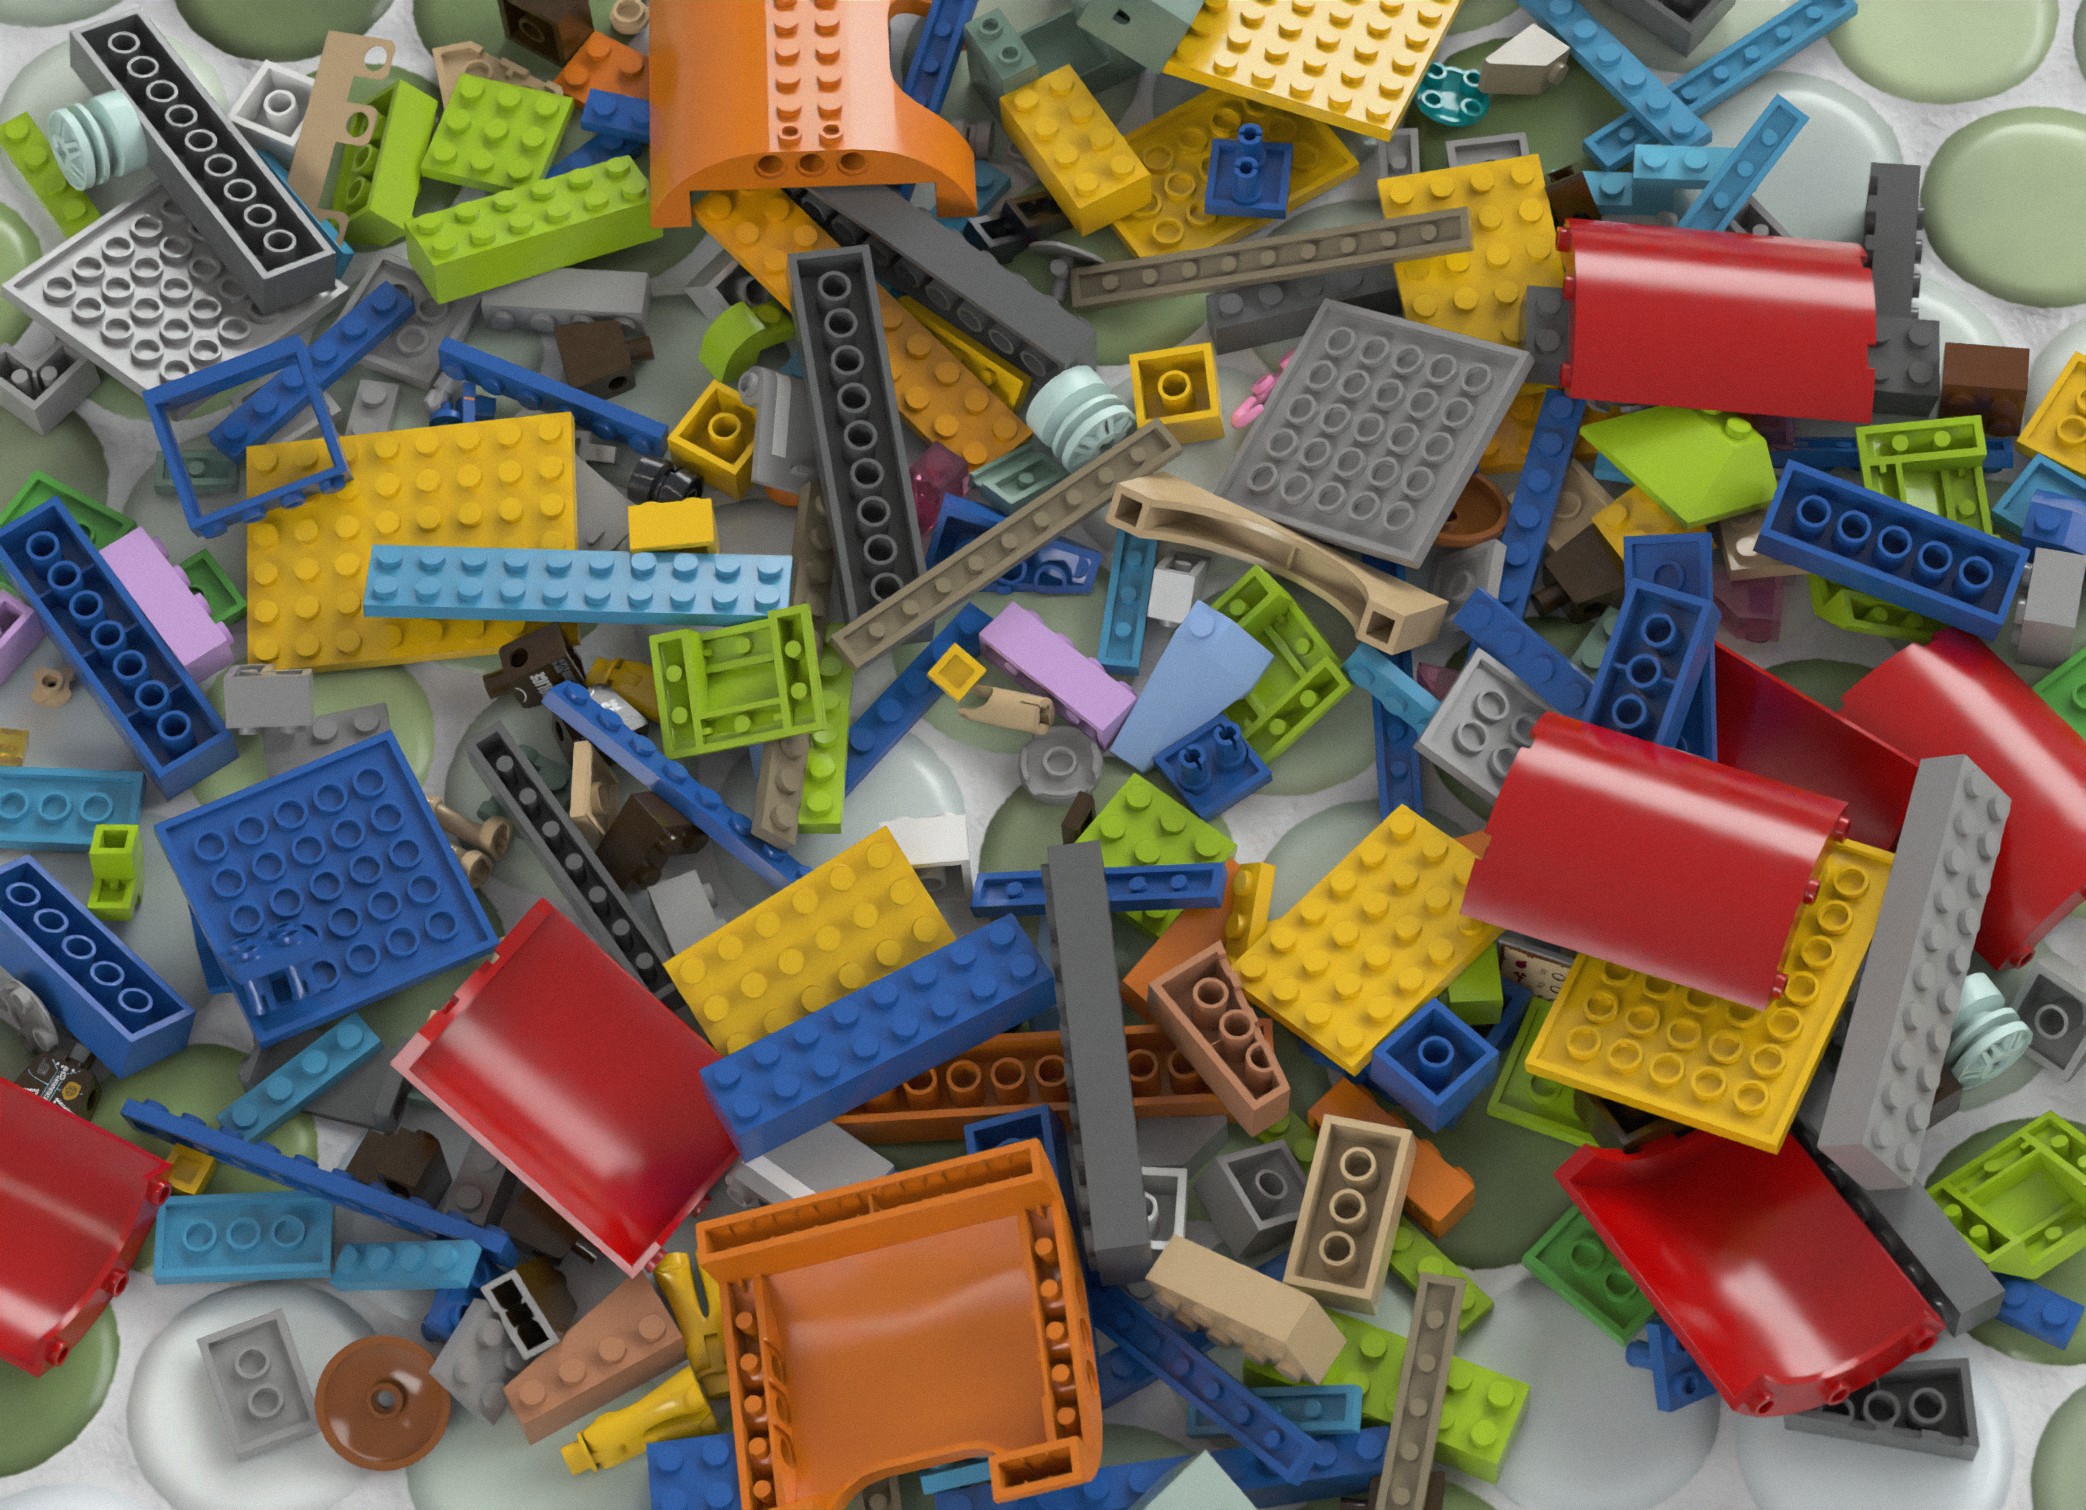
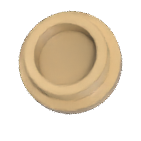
M618 0L610 12L611 25L621 34L632 35L639 33L649 23L648 8L640 0Z

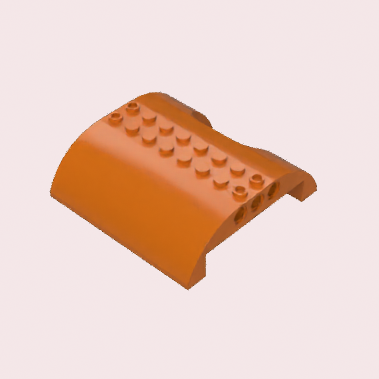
M649 0L651 228L692 227L691 191L935 183L937 218L977 217L974 152L967 141L951 124L905 94L894 81L890 70L888 36L890 20L897 14H915L927 19L933 0ZM966 41L961 51H966Z
M1038 1138L695 1223L699 1265L719 1284L742 1510H845L853 1497L872 1483L884 1478L972 1457L988 1456L993 1500L997 1504L1092 1481L1097 1475L1102 1454L1103 1426L1099 1382L1085 1283L1067 1208L1050 1161Z

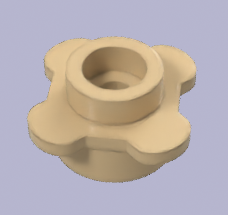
M66 666L59 670H48L46 667L36 669L33 673V679L36 681L35 689L30 694L32 701L35 704H44L48 707H59L68 703L72 699L70 682L75 677L73 670ZM51 683L56 684V686L49 688Z

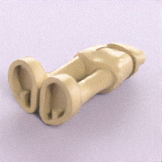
M425 795L441 828L479 850L468 851L448 841L472 889L479 888L488 880L493 872V864L490 858L500 861L507 852L512 838L513 823L503 816L493 815L481 825L445 806L441 798Z

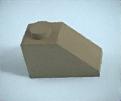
M1532 23L1484 59L1477 89L1482 93L1540 95L1552 85H1559L1567 75L1569 67L1566 64L1570 47Z

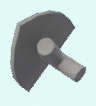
M1058 241L1032 242L1028 247L1032 255L1054 259L1050 263V271L1054 274L1050 295L1060 303H1065L1070 283V269H1073L1074 263L1086 266L1108 263L1097 255Z

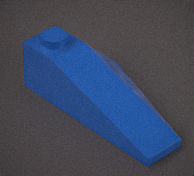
M2036 490L2031 500L2020 541L2021 547L2031 550L2027 563H2033L2036 547L2086 555V503L2084 501L2049 491ZM2085 567L2084 579H2086V567Z
M945 493L925 557L926 570H930L1008 516L1002 511L987 505ZM1060 536L979 592H998V594H1012V592H1039L1040 594L1091 593L1103 552Z

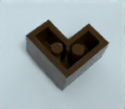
M653 791L631 793L594 853L622 892L647 890V887L653 886L659 881L662 875L661 870L670 856L699 852L707 844L709 835Z
M402 1126L396 1135L390 1132H385L382 1135L369 1129L345 1169L346 1172L357 1179L356 1182L366 1186H370L371 1182L380 1183L394 1191L396 1197L408 1201L410 1196H415L428 1202L433 1206L434 1211L452 1183L439 1140L427 1131L418 1129L416 1132H413Z

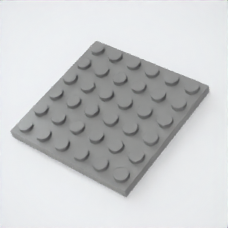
M159 179L141 189L1 285L2 298L142 398V392L295 334L300 335L349 300L350 288L335 278V288L263 314ZM216 394L168 411L167 415L175 422H178Z
M1325 298L1263 405V412L1255 419L1213 494L1306 537L1419 570L1535 360L1528 351Z

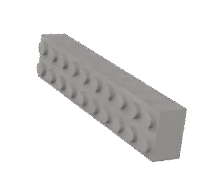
M1966 754L1920 760L1817 1148L1865 1190L1911 1188L1915 1170L1919 1164V1155L1926 1128L1930 1122V1112L1936 1089L1940 1083L1943 1062L1950 1044V1035L1956 1012L1960 1006L1964 981L1970 967V958L1976 935L1980 929V920L1985 900L1990 890L1992 873L1997 855L2000 852V843L2005 823L2010 813L2012 799Z

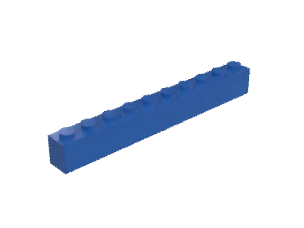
M1387 1425L1360 1429V1434H1333L1311 1437L1324 1450L1299 1486L1289 1483L1245 1447L1217 1450L1208 1453L1256 1509L1369 1493L1370 1477L1382 1474L1390 1431ZM1196 1454L1102 1467L1098 1469L1097 1475L1090 1482L999 1504L993 1500L992 1484L939 1491L934 1493L936 1510H1128L1169 1469Z

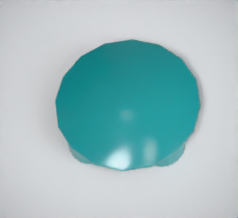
M1434 61L1431 62L1413 96L1414 102L1422 113L1433 121L1447 126L1465 127L1476 124L1486 116L1490 106L1489 94L1482 93L1477 89L1481 72L1474 69L1464 71L1456 67L1444 66Z

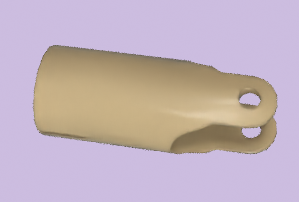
M976 684L971 689V692L979 697L988 698L987 703L975 709L962 706L957 709V713L961 717L970 721L1038 735H1044L1049 731V726H1052L1055 714L1054 704L1050 698Z

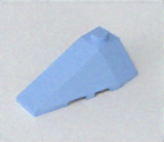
M1197 600L1173 634L1111 746L1110 753L1143 774L1148 773L1154 768L1153 757L1216 717L1237 699L1241 701L1249 695L1272 664L1275 656L1233 620L1202 601Z

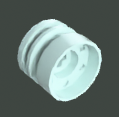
M111 90L91 97L87 100L85 107L80 103L69 105L67 109L61 108L50 112L47 123L50 145L62 174L76 190H86L93 187L94 183H105L110 173L114 177H122L145 168L148 159L145 134L133 106L120 91Z
M1084 365L1064 370L1052 378L1037 393L1030 403L1026 414L1027 426L1046 446L1052 448L1053 455L1063 463V466L1071 474L1130 436L1137 428L1136 416L1115 394H1111L1110 387L1091 367Z
M1973 973L1965 978L1960 997V1006L1956 1012L1950 1035V1044L1943 1062L1963 1086V1090H1972L1999 1076L2026 1051L2033 1037L2032 1031L2023 1021H2019L2020 1016L2013 1008H2003L2004 996L1985 973Z

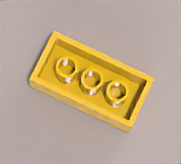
M1070 64L999 98L1002 128L1081 237L1091 234L1152 203L1150 173Z

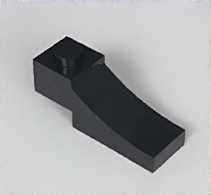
M1046 190L1007 199L1000 212L968 219L962 235L973 247L979 251L989 252L1000 265L1013 262L1014 257L1027 249L1030 243L1042 241L1074 226L1049 191Z

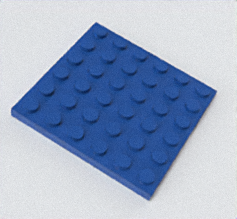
M391 729L154 825V834L219 966L217 953L227 950L226 945L243 937H251L252 940L268 935L267 930L270 927L282 922L292 921L293 925L299 923L318 937L323 954L308 960L320 991L313 996L306 992L307 998L293 1000L285 970L282 969L268 974L275 999L279 1004V1007L271 1012L268 1008H265V1014L253 1016L243 984L240 985L222 970L260 1050L491 954L500 944Z

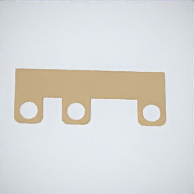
M328 30L287 184L319 223L328 218H333L338 222L340 230L334 241L341 248L348 225V217L343 212L318 208L335 143L365 146L370 142L377 119L376 108L369 105L347 102L353 77L358 76L375 80L385 79L390 72L396 47L391 40ZM381 46L387 54L386 62L381 69L370 71L365 66L366 53L372 47ZM363 112L369 120L368 128L363 135L352 137L347 132V121L354 113Z

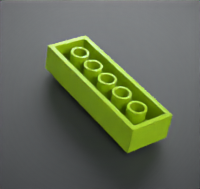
M629 155L611 158L606 162L586 168L574 169L569 173L537 180L532 184L500 191L495 195L471 202H463L448 209L426 213L420 217L404 221L408 261L438 305L664 237L663 228H651L650 183Z
M1320 1305L1347 1342L1318 1386L1356 1384L1361 1387L1363 1391L1360 1429L1388 1425L1390 1431L1408 1338ZM1453 1356L1433 1461L1496 1485L1530 1407L1531 1385ZM1245 1358L1242 1364L1243 1384L1248 1388L1317 1386L1302 1378L1298 1383L1293 1382L1276 1370V1366L1268 1362L1264 1366H1260Z

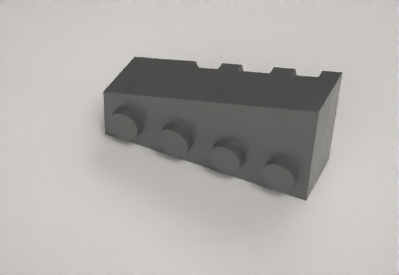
M1871 162L1863 248L1868 257L1866 264L1862 263V267L1871 268L1875 308L1876 315L1919 318V308L1911 306L1912 298H1919L1921 274L1914 273V264H1921L1923 240L1916 239V231L1923 230L1924 206H1918L1921 165Z
M1969 1358L1902 1362L1873 1382L1850 1393L1845 1400L1837 1405L1831 1406L1827 1403L1810 1410L1783 1415L1785 1429L1968 1461H1974L1979 1449Z

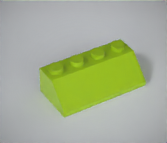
M402 79L395 81L360 103L373 106L377 110V119L370 142L365 146L345 143L330 210L343 212L348 217V225L344 236L346 243L385 246L399 237H404V221L414 219L412 214L415 200L422 188L420 183L422 174L420 167L427 153L430 135L436 126L435 113L438 101ZM356 112L352 115L348 130L350 136L359 137L366 132L369 125L367 115L363 112ZM328 218L327 220L339 233L338 222L333 218Z

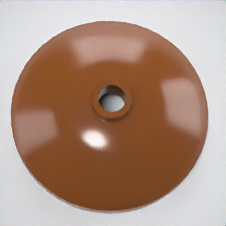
M1480 473L1471 475L1433 545L1446 548H1469L1500 536L1505 529L1510 513L1509 504L1503 492L1491 480Z
M371 1335L355 1340L342 1348L324 1368L315 1394L317 1422L330 1447L348 1462L358 1467L375 1471L401 1469L425 1457L442 1438L451 1414L452 1398L450 1392L428 1373L436 1358L418 1343L396 1335ZM383 1391L391 1392L395 1398L394 1405L389 1407L383 1406L379 1401V1394Z

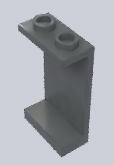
M309 1029L260 1050L253 1036L254 1046L249 1057L245 1056L243 1058L238 1073V1079L243 1086L245 1094L327 1032ZM401 1036L396 1049L383 1046L382 1050L300 1112L384 1133L390 1132L396 1135L408 1103V1093L411 1092L413 1084L389 1063L411 1038Z

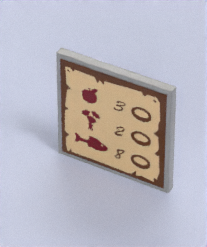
M1502 934L1499 938L1497 955L1500 975L1533 991L1532 998L1535 996L1554 1003L1575 959Z

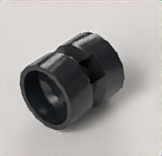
M650 452L642 457L636 465L628 483L627 497L629 501L637 505L650 501L658 503L676 502L691 497L701 499L705 485L704 477L682 466L675 470L674 463Z

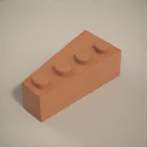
M1221 940L1149 982L1147 1012L1252 1138L1288 1116L1291 1088L1269 1042L1265 1041L1258 1026L1259 1020L1253 1008L1249 1007L1241 990L1240 980L1236 972L1232 971L1226 958V951Z
M641 1270L634 1279L629 1276L569 1329L560 1342L549 1347L503 1388L509 1409L531 1446L686 1361L688 1357L684 1338L644 1271Z

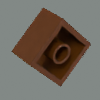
M1945 342L1936 419L1981 415L1984 433L1995 437L2019 436L2028 390L2030 349Z

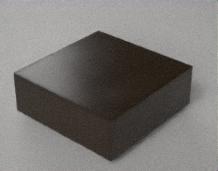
M1083 791L1078 792L1061 824L1063 845L1075 843L1096 818L1093 795Z

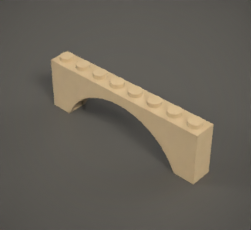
M1165 471L1117 483L1105 520L1106 523L1139 538L1190 545L1224 554L1253 565L1258 564L1263 569L1308 589L1330 603L1349 620L1354 628L1356 639L1390 655L1436 641L1449 604L1448 601Z

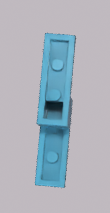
M1635 144L1633 173L1582 172L1600 214L1657 216L1662 210L1672 213L1674 189L1704 190L1735 148ZM1550 203L1551 212H1554L1552 205Z

